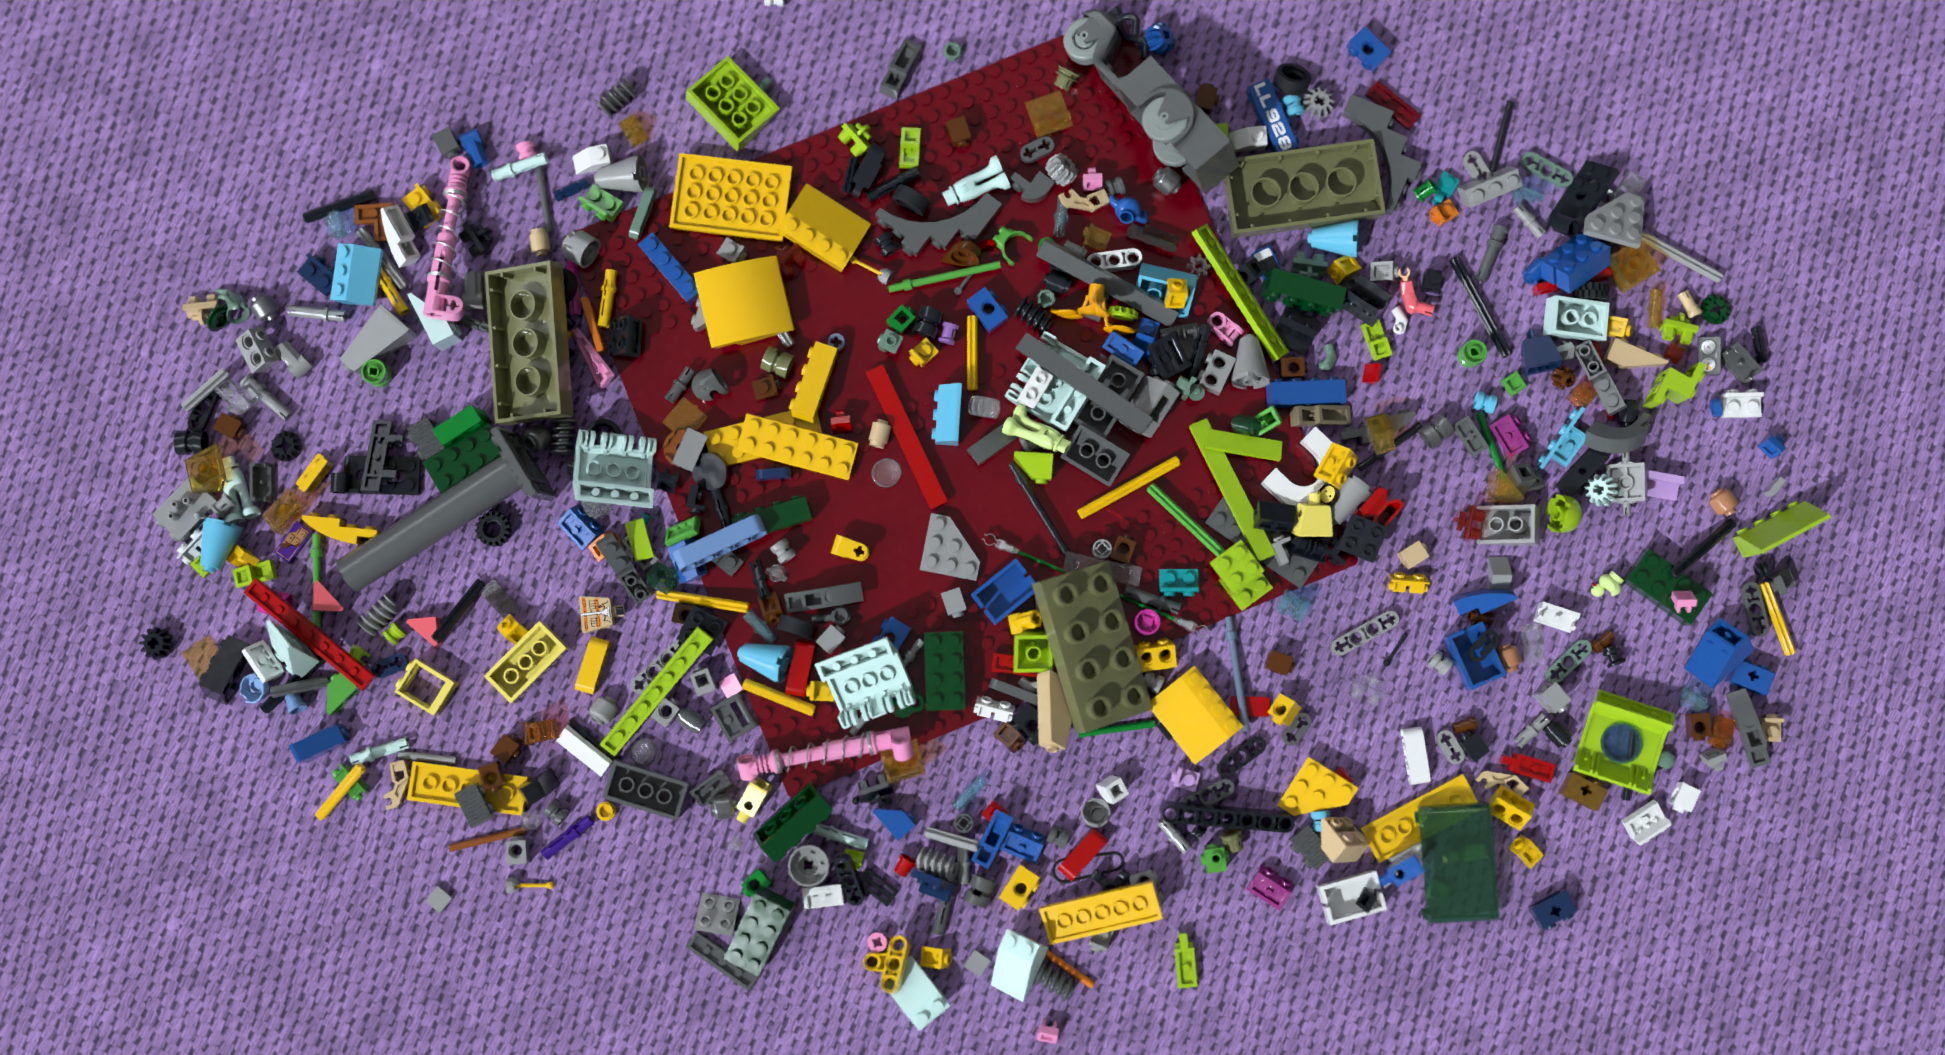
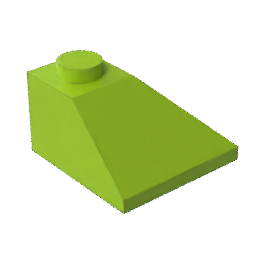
M1014 451V461L1031 480H1036V484H1047V481H1051L1053 454Z
M1033 628L1014 634V673L1052 671L1053 655L1045 628Z

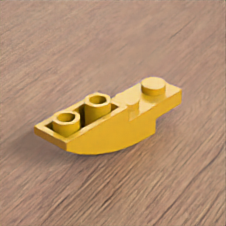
M309 512L308 516L302 515L301 518L316 531L350 544L361 545L362 538H373L381 533L374 526H365V529L357 528L358 525L346 524V527H344L345 520L339 519V515L328 514V517H320L321 514Z

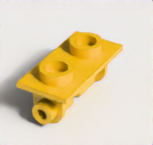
M1403 572L1388 574L1391 582H1388V589L1392 590V592H1406V586H1409V593L1423 594L1428 591V585L1426 584H1430L1424 574L1414 573L1413 575H1406Z

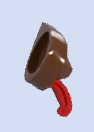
M986 239L978 244L973 243L972 240L960 241L952 246L943 256L941 262L965 267L976 266L982 257L981 250L988 245L993 246L995 241L993 239Z

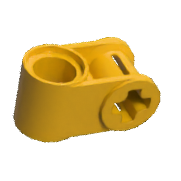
M836 535L831 553L844 558L864 561L869 556V548L852 539ZM862 547L864 555L860 554V556L858 557V554L855 553L856 549L860 550V548Z
M888 951L868 952L863 959L865 968L869 971L883 972ZM868 957H876L878 963L875 966H869L867 964ZM899 960L893 961V970L898 966Z

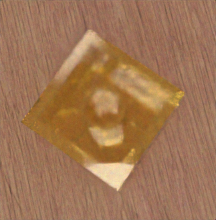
M1642 240L1641 246L1638 249L1626 246L1611 255V265L1607 267L1611 269V278L1622 294L1661 271Z

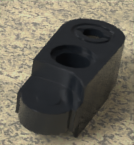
M875 142L868 149L852 179L853 182L857 183L852 196L857 199L861 198L866 188L869 190L870 187H874L883 171L882 167L886 161V153L883 147Z

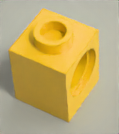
M1279 693L1268 713L1273 717L1271 720L1279 726L1285 724L1290 727L1301 707L1295 701ZM1286 709V712L1281 715L1282 710Z

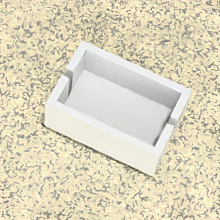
M1374 870L1316 885L1321 903L1326 904L1322 908L1326 922L1329 925L1387 910L1383 893L1380 891H1375L1378 897L1369 914L1355 904L1364 887L1372 890L1374 888L1377 890L1381 889L1377 872Z

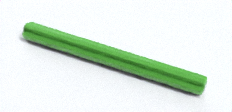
M1152 483L1147 488V492L1217 557L1226 551L1155 483Z

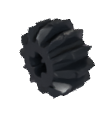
M155 627L154 630L147 629V634L141 635L144 641H140L139 644L144 645V647L140 651L146 652L145 656L147 658L152 657L153 660H158L159 657L166 658V653L172 652L168 647L174 645L173 642H169L173 636L167 635L168 630H161L160 627ZM159 641V644L154 646V642Z

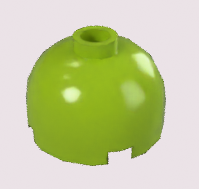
M1557 494L1555 498L1549 500L1546 507V516L1550 514V524H1547V527L1555 533H1568L1575 530L1583 517L1580 503L1570 496Z

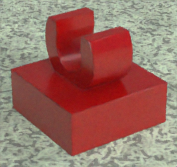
M836 410V417L831 418L833 433L852 431L850 416H845L844 410Z
M993 799L981 815L990 822L996 809L1006 814L1008 811Z

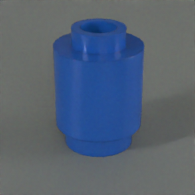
M1543 257L1534 259L1522 272L1523 280L1527 284L1536 285L1542 280L1540 260Z

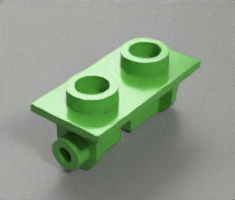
M340 763L341 769L336 768L332 772L333 778L339 784L353 769L349 764L345 766ZM360 778L347 793L353 800L356 799L358 802L364 797L362 795L363 792L366 794L370 793L366 789L369 786Z

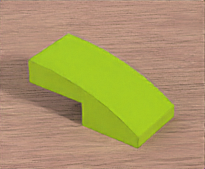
M902 127L899 168L912 169L916 166L918 169L921 128Z
M1380 319L1377 320L1373 327L1366 323L1360 325L1374 361L1393 355L1388 339L1384 335Z
M644 517L625 522L635 562L654 557Z
M266 560L257 563L256 566L246 565L232 570L236 588L249 586L255 577H258L263 582L278 578L274 560Z

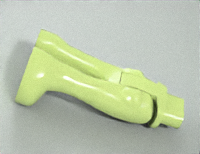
M1022 404L1015 408L1013 416L1007 418L1002 429L1004 434L1027 439L1043 449H1053L1055 453L1059 451L1065 454L1072 444L1071 441L1065 439V435H1061L1054 428L1030 419L1027 416L1026 407Z

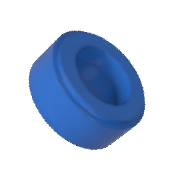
M1719 398L1710 400L1711 414L1714 418L1722 416V404Z

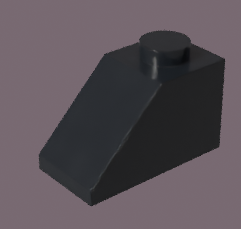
M549 768L521 784L517 789L525 803L530 806L549 795L561 784L553 769Z

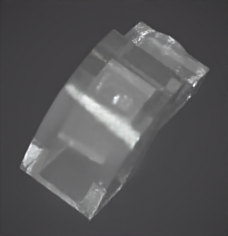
M231 378L215 388V391L228 403L226 409L236 415L244 414L252 409L263 398L250 383L240 388Z

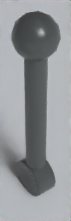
M968 275L961 285L955 288L954 292L956 295L962 293V288L972 275Z

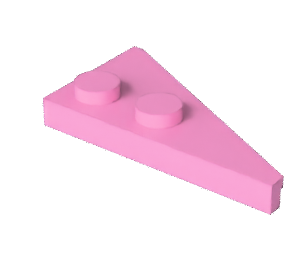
M579 328L571 330L572 336L598 389L606 388L615 376L581 330Z

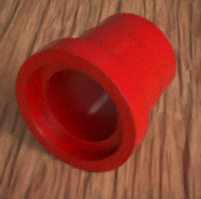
M901 853L894 871L902 877H907L911 869L916 867V861L908 855Z

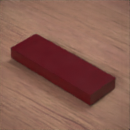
M1379 80L1365 94L1375 104L1394 111L1392 118L1408 131L1421 117L1416 110Z

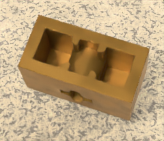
M1568 772L1558 794L1593 811H1599L1608 792L1607 789L1602 788L1604 784L1596 780L1590 782L1585 779L1586 775L1580 772ZM1581 787H1585L1587 793H1583V791L1580 790Z

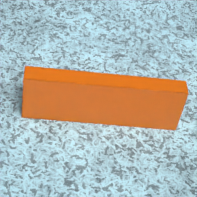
M587 296L580 298L596 350L600 355L605 354L607 350L600 328L597 326L598 322L591 301Z

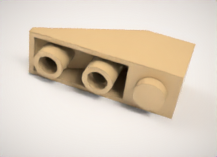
M1623 338L1613 339L1603 358L1604 363L1617 369L1662 367L1669 362L1664 359L1663 355L1649 353L1646 351V348L1628 344L1629 341Z

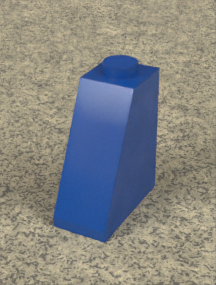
M335 724L289 745V748L297 763H309L349 742L348 736H350V733L346 726Z

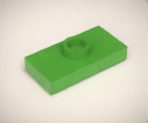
M695 516L666 530L665 545L671 547L683 540L699 535L701 519Z

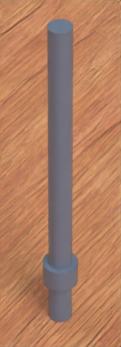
M1230 616L1225 617L1227 629L1225 636L1226 641L1229 642L1240 720L1244 726L1242 727V732H1248L1250 727L1236 643L1238 637L1237 631L1234 630L1233 618Z

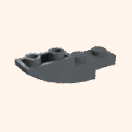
M1589 339L1576 346L1574 352L1608 415L1611 416L1627 408L1620 391L1591 340Z
M1404 409L1398 411V414L1391 415L1390 412L1379 414V418L1375 419L1376 426H1373V423L1362 425L1361 429H1355L1354 427L1344 428L1343 432L1339 434L1340 442L1359 438L1360 446L1379 441L1401 429L1416 415V412Z
M613 533L595 542L636 605L653 595L635 564Z
M862 582L784 594L787 613L865 601Z
M1746 688L1725 693L1735 727L1741 737L1749 767L1753 769L1771 763L1766 749L1768 745Z

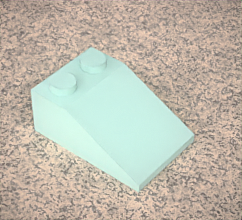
M412 293L407 294L435 347L443 351L462 341L460 337L462 332L457 324L455 325L453 321L426 317L423 314L425 303Z
M1557 295L1547 298L1543 336L1548 335L1559 339L1606 341L1610 303Z
M271 620L266 622L271 645L276 651L275 656L280 661L286 663L287 666L285 668L290 674H297L301 677L306 675L319 662L316 656L304 642L288 629Z
M1007 929L999 946L991 985L1025 1002L1048 947L1016 931Z
M912 956L908 957L901 990L896 994H891V996L920 1031L949 1008L950 1004ZM894 979L889 980L887 983V988L891 990L895 986Z

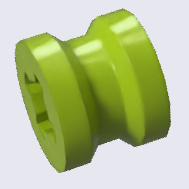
M395 622L390 624L388 630L382 632L384 637L395 646L401 638L407 636V633Z

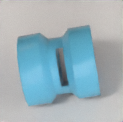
M1288 95L1282 99L1283 105L1287 108L1286 114L1289 118L1305 113V108L1300 102L1302 100L1300 95Z
M1478 391L1474 399L1473 409H1483L1486 413L1492 414L1498 397L1492 394L1486 395L1484 392Z
M1330 810L1311 812V818L1314 821L1312 825L1314 832L1321 831V820L1331 816Z

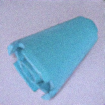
M1350 220L1312 228V232H1308V243H1311L1313 248L1352 258L1358 257L1359 220Z
M204 518L200 561L204 571L215 573L216 570L220 571L243 530L242 527L233 523L229 525L219 519Z
M745 643L739 647L737 656L740 662L772 681L782 684L789 674V671L786 670L788 665H791L794 650L788 645Z

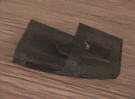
M494 578L480 591L484 598L504 619L509 614L515 615L521 609L517 602Z

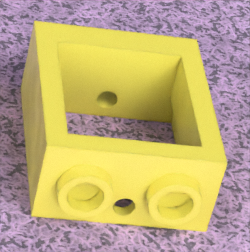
M414 659V661H410L407 665L405 676L397 681L395 693L431 715L439 716L457 687L458 682L424 661ZM420 667L445 681L431 706L406 691Z

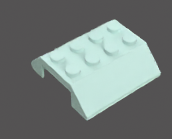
M1046 331L1040 337L1042 341L1048 344L1046 345L1047 347L1096 380L1100 378L1106 368V365L1090 356L1087 358L1060 343L1057 337ZM1027 358L1020 370L1023 374L1018 373L1016 377L1027 384L1036 367L1049 374L1051 373ZM1051 374L1053 379L1036 407L1032 409L1027 406L1026 410L1050 426L1067 432L1087 397ZM1012 383L1010 387L1014 391L1008 389L1005 397L1018 406L1017 399L1023 389L1019 385Z
M579 429L575 447L573 473L575 500L653 508L654 489L651 488L652 457L656 452V438L648 437L646 441L645 437H640L636 450L632 449L634 444V436L629 435L627 440V435L609 433L608 436L607 432H602L600 444L594 445L596 439L595 431H590L588 438V430Z
M887 637L815 663L822 682L827 681L840 710L838 719L843 729L852 727V724L854 726L859 724L857 710L861 709L862 718L865 722L870 720V718L874 719L885 715L888 711L893 712L894 704L892 697L896 696L900 708L916 703L912 682L899 652Z

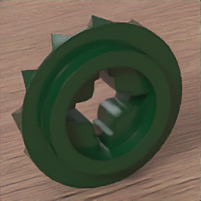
M1719 294L1710 295L1701 303L1700 309L1703 311L1701 316L1710 324H1722L1729 319L1732 312L1730 309L1731 304L1728 303L1726 297H1722ZM1714 304L1716 305V307H1723L1721 308V310L1718 311L1719 314H1717L1716 311L1710 312V310L1714 308Z
M216 304L215 308H211V312L207 314L208 318L205 320L206 327L212 332H217L228 324L229 320L226 316L228 306L226 304Z

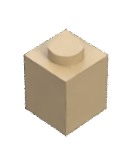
M1419 540L1397 553L1406 570L1411 569L1430 557L1427 546Z

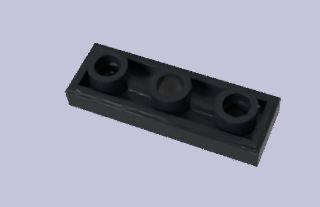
M1591 448L1555 487L1564 495L1573 497L1610 457L1604 452ZM1582 470L1585 472V474L1581 475L1579 471Z

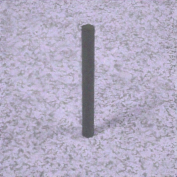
M541 165L536 167L535 170L545 229L547 233H553L544 171Z

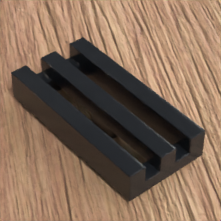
M869 867L860 877L861 882L865 879L888 897L887 901L862 883L864 890L886 907L899 892ZM868 873L872 875L874 878H876L883 885H885L887 888H889L893 893H888L877 883H875L873 880L867 877Z

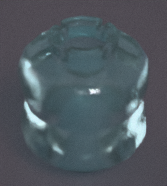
M336 210L329 212L328 216L324 219L328 235L335 237L336 240H338V237L339 240L346 238L347 234L351 231L347 215L340 213L339 210H337V213Z
M1695 685L1683 688L1679 695V698H1681L1680 704L1685 708H1689L1693 713H1699L1701 710L1705 711L1709 706L1707 704L1710 703L1708 700L1709 695L1705 691L1699 690Z

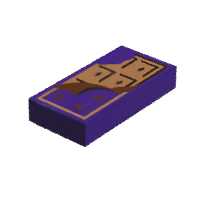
M296 521L274 553L291 564L314 532Z

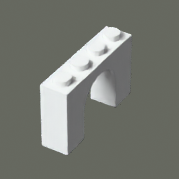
M1316 426L1300 442L1316 458L1318 464L1321 463L1332 443ZM1275 468L1261 482V485L1280 503L1296 505L1297 507L1298 503H1307L1309 501V492L1320 493L1319 489L1323 485H1329V483L1317 479L1312 485L1298 486L1289 481Z

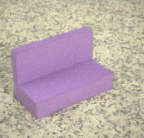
M1647 470V496L1676 501L1678 488L1684 484L1685 477Z

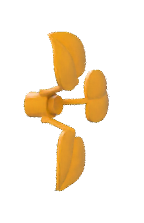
M1090 284L1089 293L1086 295L1082 307L1078 308L1077 311L1068 309L1054 310L1052 308L1050 311L1067 319L1083 318V314L1104 317L1106 327H1103V330L1108 333L1114 330L1120 335H1128L1138 331V328L1132 329L1121 325H1111L1108 322L1110 313L1106 311L1105 286L1101 284Z

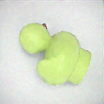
M1611 571L1609 574H1603L1599 578V584L1592 583L1591 593L1595 597H1601L1605 589L1611 592V596H1616L1621 592V584L1624 580L1614 571Z

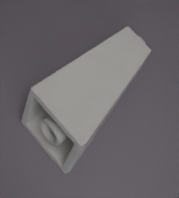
M380 304L341 356L340 360L344 363L343 367L348 372L352 373L354 371L360 374L362 366L366 361L371 359L381 361L416 339L418 335L390 310Z

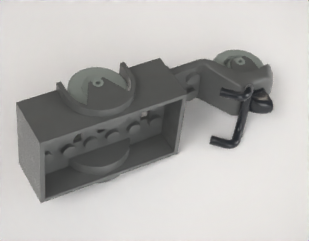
M1119 6L1114 7L1106 14L1099 9H1089L1081 12L1083 18L1072 22L1064 34V47L1069 57L1081 65L1095 64L1101 79L1120 98L1132 116L1143 126L1146 134L1153 140V150L1158 160L1171 167L1185 165L1182 168L1185 175L1187 174L1206 195L1239 166L1229 138L1151 55L1148 57L1149 45L1146 44L1147 40L1143 36H1139L1140 19L1136 14L1123 13ZM1124 21L1133 22L1132 34L1127 32ZM1121 37L1128 42L1142 44L1141 59L1145 61L1129 75L1117 77L1112 64L1121 46Z

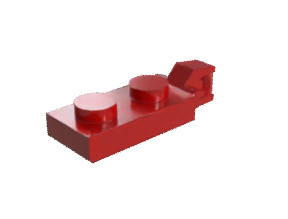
M1512 753V757L1501 755L1499 763L1509 765L1508 770L1513 773L1547 783L1552 782L1556 764Z

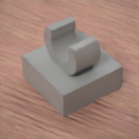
M1561 340V346H1556L1562 357V363L1574 359L1575 347L1572 342L1567 343L1565 340Z
M1718 747L1700 753L1702 762L1711 767V769L1714 768L1715 772L1723 770L1722 762L1728 760L1726 753Z

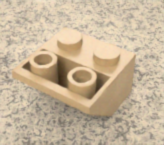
M1327 817L1321 820V848L1333 863L1355 862L1370 846L1365 840L1364 835L1355 828L1351 819L1347 817Z

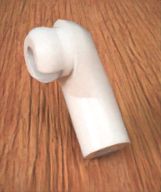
M1397 306L1391 310L1396 318L1393 331L1396 334H1403L1406 330L1408 319L1401 308Z

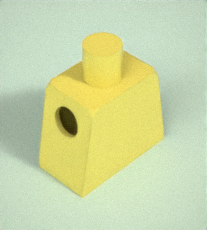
M1309 492L1308 503L1297 504V524L1291 531L1292 534L1304 537H1333L1331 507L1320 503L1321 493Z
M760 777L753 779L736 807L740 810L736 818L742 823H747L750 816L754 817L765 802L773 785Z

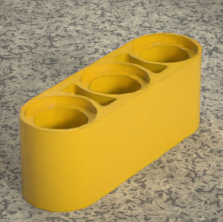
M591 636L576 680L575 690L592 695L596 693L597 688L595 687L599 684L603 671L601 668L605 665L609 652L607 649H610L611 641Z
M897 935L891 939L880 985L883 991L889 994L898 993L901 990L911 944L903 936ZM903 940V949L897 950L896 944L899 941ZM899 960V968L893 970L892 962ZM894 979L895 986L889 990L887 983L889 980Z

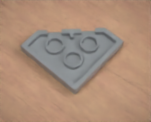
M1627 192L1591 212L1585 217L1583 234L1638 249L1641 246L1645 197Z
M931 513L920 570L977 581L980 561L952 519L948 516Z

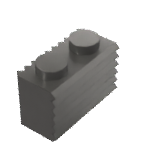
M425 417L407 428L409 431L407 436L412 444L416 443L418 447L417 454L422 460H427L446 449L432 429L435 428V425L429 417Z
M479 782L473 783L454 793L471 829L496 817L494 814L496 812L495 806L492 802H488L486 798L487 791L484 790L483 784L480 785Z
M1309 825L1302 827L1289 839L1291 842L1290 848L1296 854L1300 853L1304 857L1302 862L1308 869L1313 868L1317 870L1329 860V857L1321 848V839Z

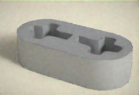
M1470 151L1464 156L1463 165L1472 180H1483L1478 179L1479 172L1486 174L1484 180L1491 178V172L1479 153ZM1469 156L1471 158H1476L1474 164L1468 163Z
M1448 730L1439 731L1436 735V743L1447 761L1451 764L1463 762L1465 758L1464 751L1453 733ZM1442 734L1445 736L1449 735L1448 742L1450 746L1440 741ZM1451 748L1454 752L1460 753V755H1458V760L1451 759V756L1453 755L1450 750Z

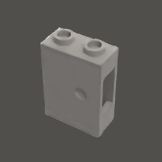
M1145 375L1129 400L1131 404L1153 418L1142 434L1149 438H1152L1179 395V392L1174 388L1175 385L1169 380L1165 379L1163 381L1157 376L1152 378ZM1117 419V421H1119L1127 429L1136 432L1134 429H1132L1131 427Z
M189 476L152 515L156 518L155 522L161 528H166L170 532L168 535L176 542H186L191 534L203 525L204 519H196L194 513L199 511L202 515L210 517L214 513L210 506L212 504L215 505L219 499L196 477Z

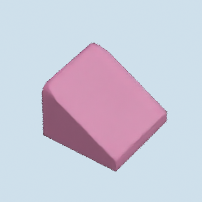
M732 673L718 682L727 699L744 690L736 673Z

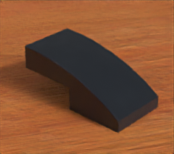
M427 203L403 214L413 233L435 221Z

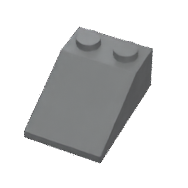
M1535 504L1477 506V544L1540 546V508Z

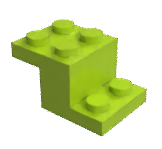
M1698 362L1688 367L1685 374L1671 367L1660 372L1642 407L1649 410L1657 407L1659 404H1663L1666 398L1676 404L1693 398L1697 391L1695 387L1698 381L1701 382L1706 374L1704 369L1707 365Z
M1242 540L1209 563L1221 578L1218 581L1241 611L1273 588L1262 574L1264 569Z

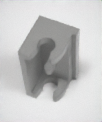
M687 428L672 464L692 472L708 436Z

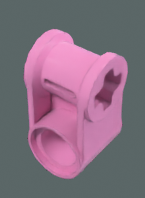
M1214 312L1207 320V324L1212 325L1211 331L1230 347L1233 346V342L1239 334L1244 333L1239 325L1232 322L1221 312ZM1212 318H1219L1221 325L1215 326L1212 323Z

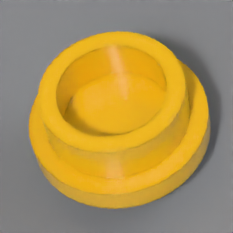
M605 801L597 806L596 814L599 819L609 821L614 818L616 808L613 803Z

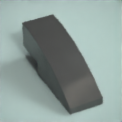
M904 39L880 84L879 93L895 100L898 98L916 62L922 45L909 39Z
M1002 424L968 448L967 451L977 465L980 466L1019 437L1004 434L1002 432L1004 424Z

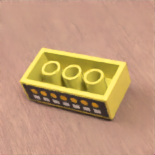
M539 621L484 677L511 704H516L570 648L544 622Z

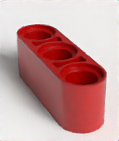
M802 639L796 640L785 694L805 697L816 642Z
M1094 827L1057 869L1072 882L1108 843L1109 839Z

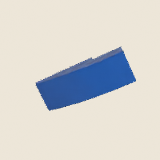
M1503 589L1475 590L1452 597L1459 615L1476 608L1483 614L1517 599L1514 591Z
M998 809L995 810L979 842L980 847L977 852H974L971 861L989 869L1014 817Z

